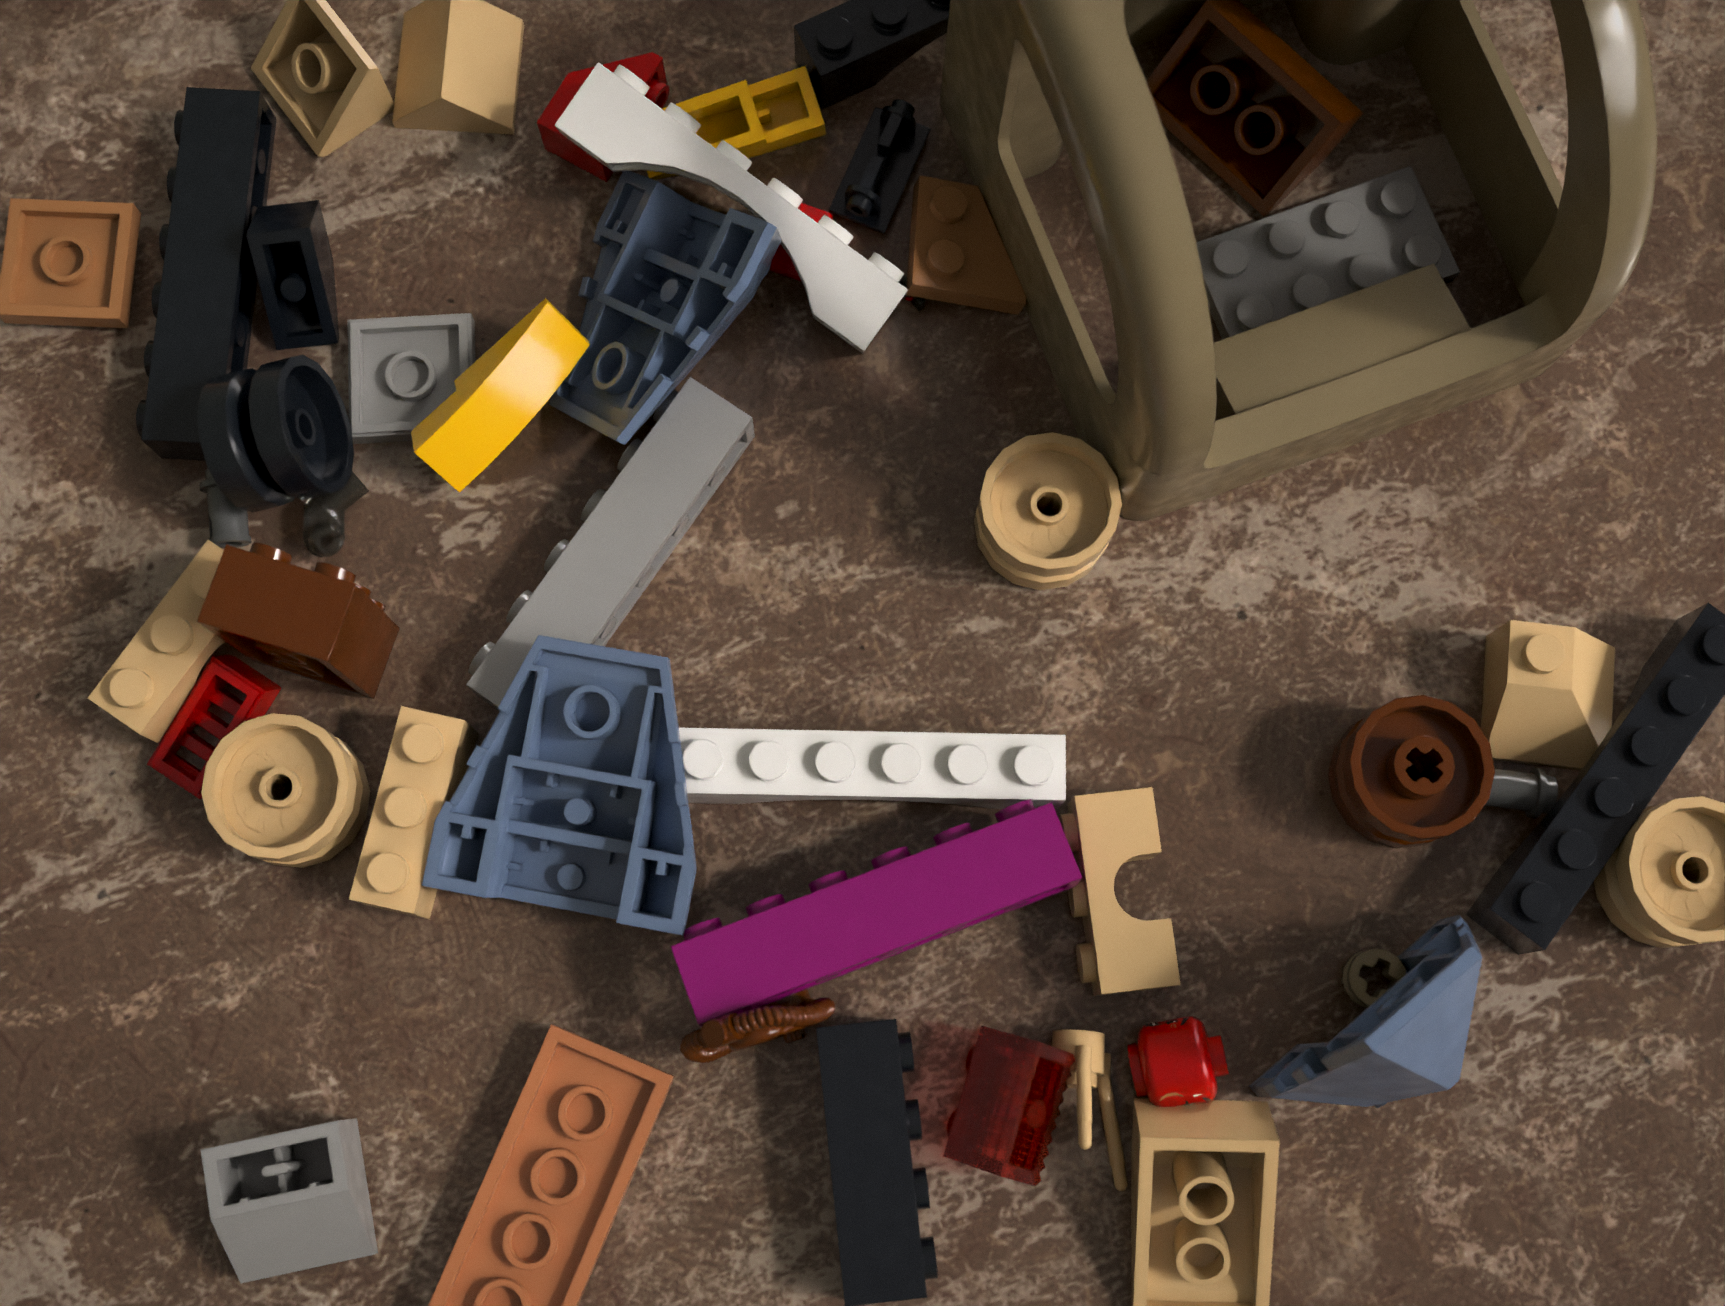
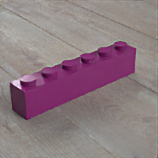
M1032 800L1018 802L995 813L998 823L974 832L970 823L949 828L933 837L935 847L913 855L910 854L907 846L897 848L872 859L871 864L874 870L850 879L847 876L846 870L833 872L810 882L808 886L811 893L787 903L783 894L773 895L748 905L745 908L748 917L723 926L720 918H713L685 929L683 935L685 941L671 946L698 1025L702 1027L707 1021L730 1013L742 1014L745 1011L749 1012L751 1009L773 1003L1076 887L1082 879V875L1052 802L1038 808L1034 807Z

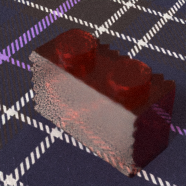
M981 1026L977 1042L967 1055V1076L958 1107L952 1112L947 1123L948 1141L943 1157L1000 1177L1032 1186L1038 1185L1042 1181L1039 1173L1045 1168L1043 1159L1049 1155L1047 1146L1053 1141L1051 1132L1057 1128L1055 1119L1060 1115L1058 1106L1064 1102L1062 1093L1068 1089L1066 1079L1072 1075L1070 1066L1075 1063L1074 1055L1032 1039Z

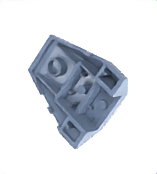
M623 171L595 231L593 242L601 246V251L593 279L583 277L578 295L587 300L579 332L589 341L590 346L551 396L549 405L625 445L705 356L752 300L762 279L768 273L771 261L782 239L777 227L767 221L729 208L726 215L691 202L656 180L632 171Z
M538 635L497 709L500 712L481 746L477 745L467 762L469 767L451 800L445 801L435 819L422 886L483 898H506L616 919V923L684 935L697 865L670 659L662 656Z
M1460 915L1440 919L1398 956L1406 969L1404 977L1329 1042L1297 1044L1249 1086L1257 1097L1360 1107L1374 1105L1376 1108H1379L1388 1102L1449 1090L1460 1080L1482 961L1480 950L1465 920Z

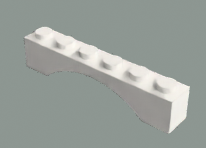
M598 62L554 125L559 132L613 172L646 170L683 176L715 188L742 204L756 218L767 221L777 227L782 239L780 244L790 256L805 287L813 318L863 354L908 291L907 288L899 283L904 273L876 252L871 255L869 260L848 246L854 238L853 235L826 215H823L818 223L798 209L803 199L779 180L772 178L769 184L765 185L747 172L752 161L729 143L721 140L717 148H715L698 136L696 132L701 127V124L686 111L672 102L664 111L645 97V94L650 87L630 70L619 64L615 71L611 72Z
M679 728L688 803L746 804L793 800H887L1004 809L1021 801L1032 800L1035 808L1052 802L1054 809L1058 810L1066 801V735Z

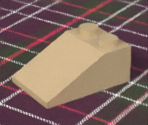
M1134 1098L1131 1149V1306H1269L1280 1140L1268 1101L1212 1100L1202 1104L1157 1107L1149 1101V1098Z

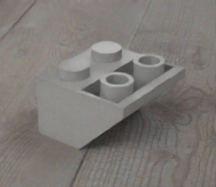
M357 1118L337 1120L201 1149L210 1220L240 1283L378 1253Z

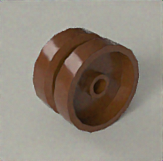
M1426 695L1396 698L1350 726L1334 747L1328 771L1332 801L1346 824L1368 841L1392 848L1425 845L1436 839L1446 837L1473 822L1490 798L1495 775L1490 743L1475 719L1452 702ZM1407 768H1409L1412 771L1414 777L1413 780L1407 774Z

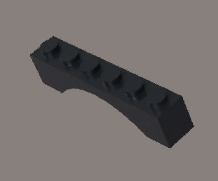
M849 0L794 25L795 62L799 68L806 66L821 110L875 86L913 54L946 34L950 0Z
M1707 603L1675 621L1643 666L1638 681L1624 708L1590 760L1548 814L1502 863L1466 915L1518 955L1543 951L1548 947L1724 697L1725 614L1710 603Z

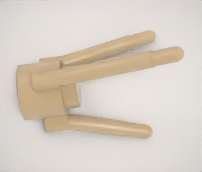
M1055 1030L1052 1032V1049H1039L1038 1073L1020 1132L1014 1164L1021 1168L1027 1163L1052 1075L1057 1074V1086L1077 1089L1078 1144L1084 1150L1089 1149L1092 1145V1089H1098L1114 1186L1118 1191H1124L1128 1183L1110 1077L1111 1054L1105 1053V1034L1088 1030Z

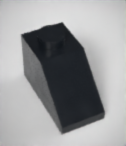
M314 200L257 207L246 236L276 350L338 343L339 326L333 256L320 201Z

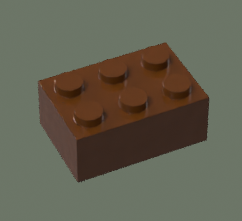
M253 542L250 551L226 544L197 622L256 663L374 699L400 629L384 613L386 606L371 599V591L354 583L356 575L343 568L317 562L314 571L291 564L292 556L266 544Z

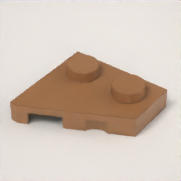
M919 175L913 187L906 286L908 291L906 295L1019 315L1026 305V295L979 187Z

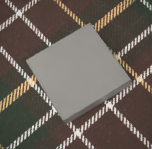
M471 313L347 320L349 422L354 444L412 441L411 431L456 391L454 380L476 361L475 320Z

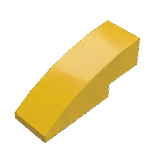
M806 66L750 85L747 84L746 80L675 104L701 124V127L696 132L698 136L715 148H717L721 140H724L747 158L826 135L825 123ZM647 171L649 178L653 180L678 176Z
M545 298L454 380L456 391L411 431L414 453L460 493L493 462L546 404L590 346L589 341Z

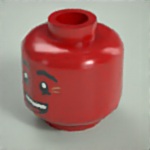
M1194 1016L1143 1025L1138 1032L1137 1043L1128 1044L1127 1046L1136 1094L1138 1097L1148 1096L1149 1101L1157 1107H1174L1211 1102L1216 1097L1218 1091L1216 1077L1229 1075L1221 1035L1208 1037L1204 1024Z

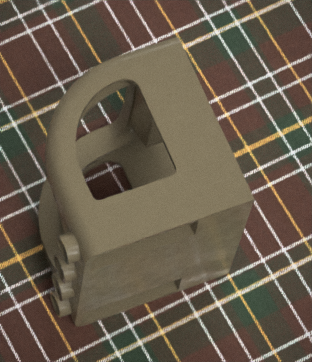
M950 0L939 102L972 182L975 186L979 187L1026 295V305L1024 307L1078 437L1104 456L1118 478L1122 500L1119 516L1132 521L1154 519L1535 379L1551 367L1598 321L1617 299L1637 265L1646 239L1653 207L1657 165L1656 101L1650 51L1638 0H1550L1560 40L1567 89L1568 149L1563 189L1472 0H1284L1303 44L1315 57L1324 62L1335 65H1350L1404 46L1525 306L1471 329L1433 263L1217 342L1213 341L1201 262L1178 172L1150 90L1132 47L1184 30L1207 0ZM1268 0L1238 1L1247 8ZM1064 146L1088 212L1108 288L1117 342V394L1113 391L1105 375L1023 180L1049 169L1060 157Z

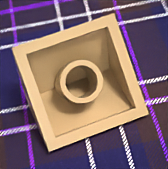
M287 0L251 66V70L318 157L328 156L393 112L394 102L378 67L326 0Z
M426 0L406 11L403 17L392 120L394 128L514 135L524 32L523 20L484 0Z

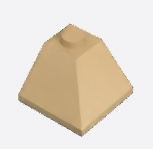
M1509 620L1488 634L1485 647L1481 730L1490 743L1493 760L1582 770L1612 727L1615 647L1576 627Z

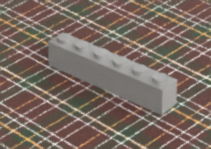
M689 377L679 392L674 389L656 409L653 420L657 423L644 441L638 438L635 439L622 454L617 465V470L620 471V474L609 489L605 491L600 488L589 499L581 514V520L584 523L570 542L566 539L561 540L551 551L544 564V571L547 574L533 593L529 590L524 591L513 603L506 618L510 625L496 644L491 641L486 643L472 660L468 672L473 676L466 685L476 696L497 709L538 635L600 646L607 644L755 437L753 418L691 377Z

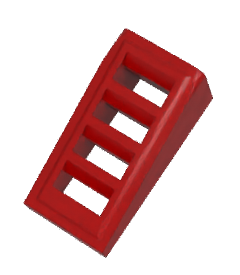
M212 656L147 765L198 799H202L201 791L205 766L216 747L194 734L192 730L196 725H199L221 740L244 721L264 716L282 688L235 656ZM229 683L247 695L245 700L242 701L225 690V685ZM212 703L234 716L230 724L208 711ZM181 746H184L206 761L202 770L176 754Z

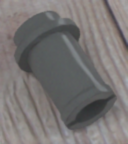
M206 469V480L200 482L199 486L201 492L207 493L209 541L220 548H225L226 544L236 548L248 546L252 543L251 536H249L248 511L236 507L221 492L209 469Z
M1538 767L1532 768L1529 773L1495 769L1490 798L1485 805L1521 810L1525 812L1528 818L1536 819L1541 813L1548 814L1556 804L1558 796L1557 779L1555 776L1546 775L1544 769Z

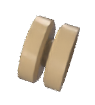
M1054 432L1023 437L1004 448L986 471L974 518L979 549L991 568L1015 585L1036 590L1067 587L1090 573L1104 554L1109 541L1116 531L1122 507L1117 476L1104 456L1079 438ZM1050 510V511H1052L1055 515H1054V516H1046V515H1043V514H1046V513Z
M271 713L244 721L220 740L206 763L201 794L208 821L225 843L251 857L264 860L273 865L304 868L332 859L353 842L367 817L370 788L363 763L347 743L302 716ZM286 787L292 789L290 795L282 800Z
M1699 796L1672 799L1656 806L1646 807L1594 880L1596 897L1611 923L1631 939L1657 948L1725 941V803Z

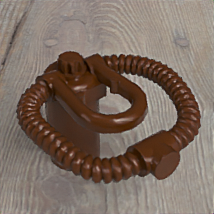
M807 989L765 1006L757 1007L756 1010L751 1009L749 1012L745 1011L742 1014L730 1013L709 1020L702 1025V1028L694 1030L683 1037L680 1051L689 1061L709 1063L722 1056L731 1054L732 1051L742 1050L782 1036L785 1043H791L807 1036L805 1028L828 1019L835 1012V1003L830 998L814 1000L810 998Z

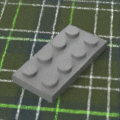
M1411 166L1196 242L1209 310L1222 339L1433 263L1446 284L1452 282L1460 273Z

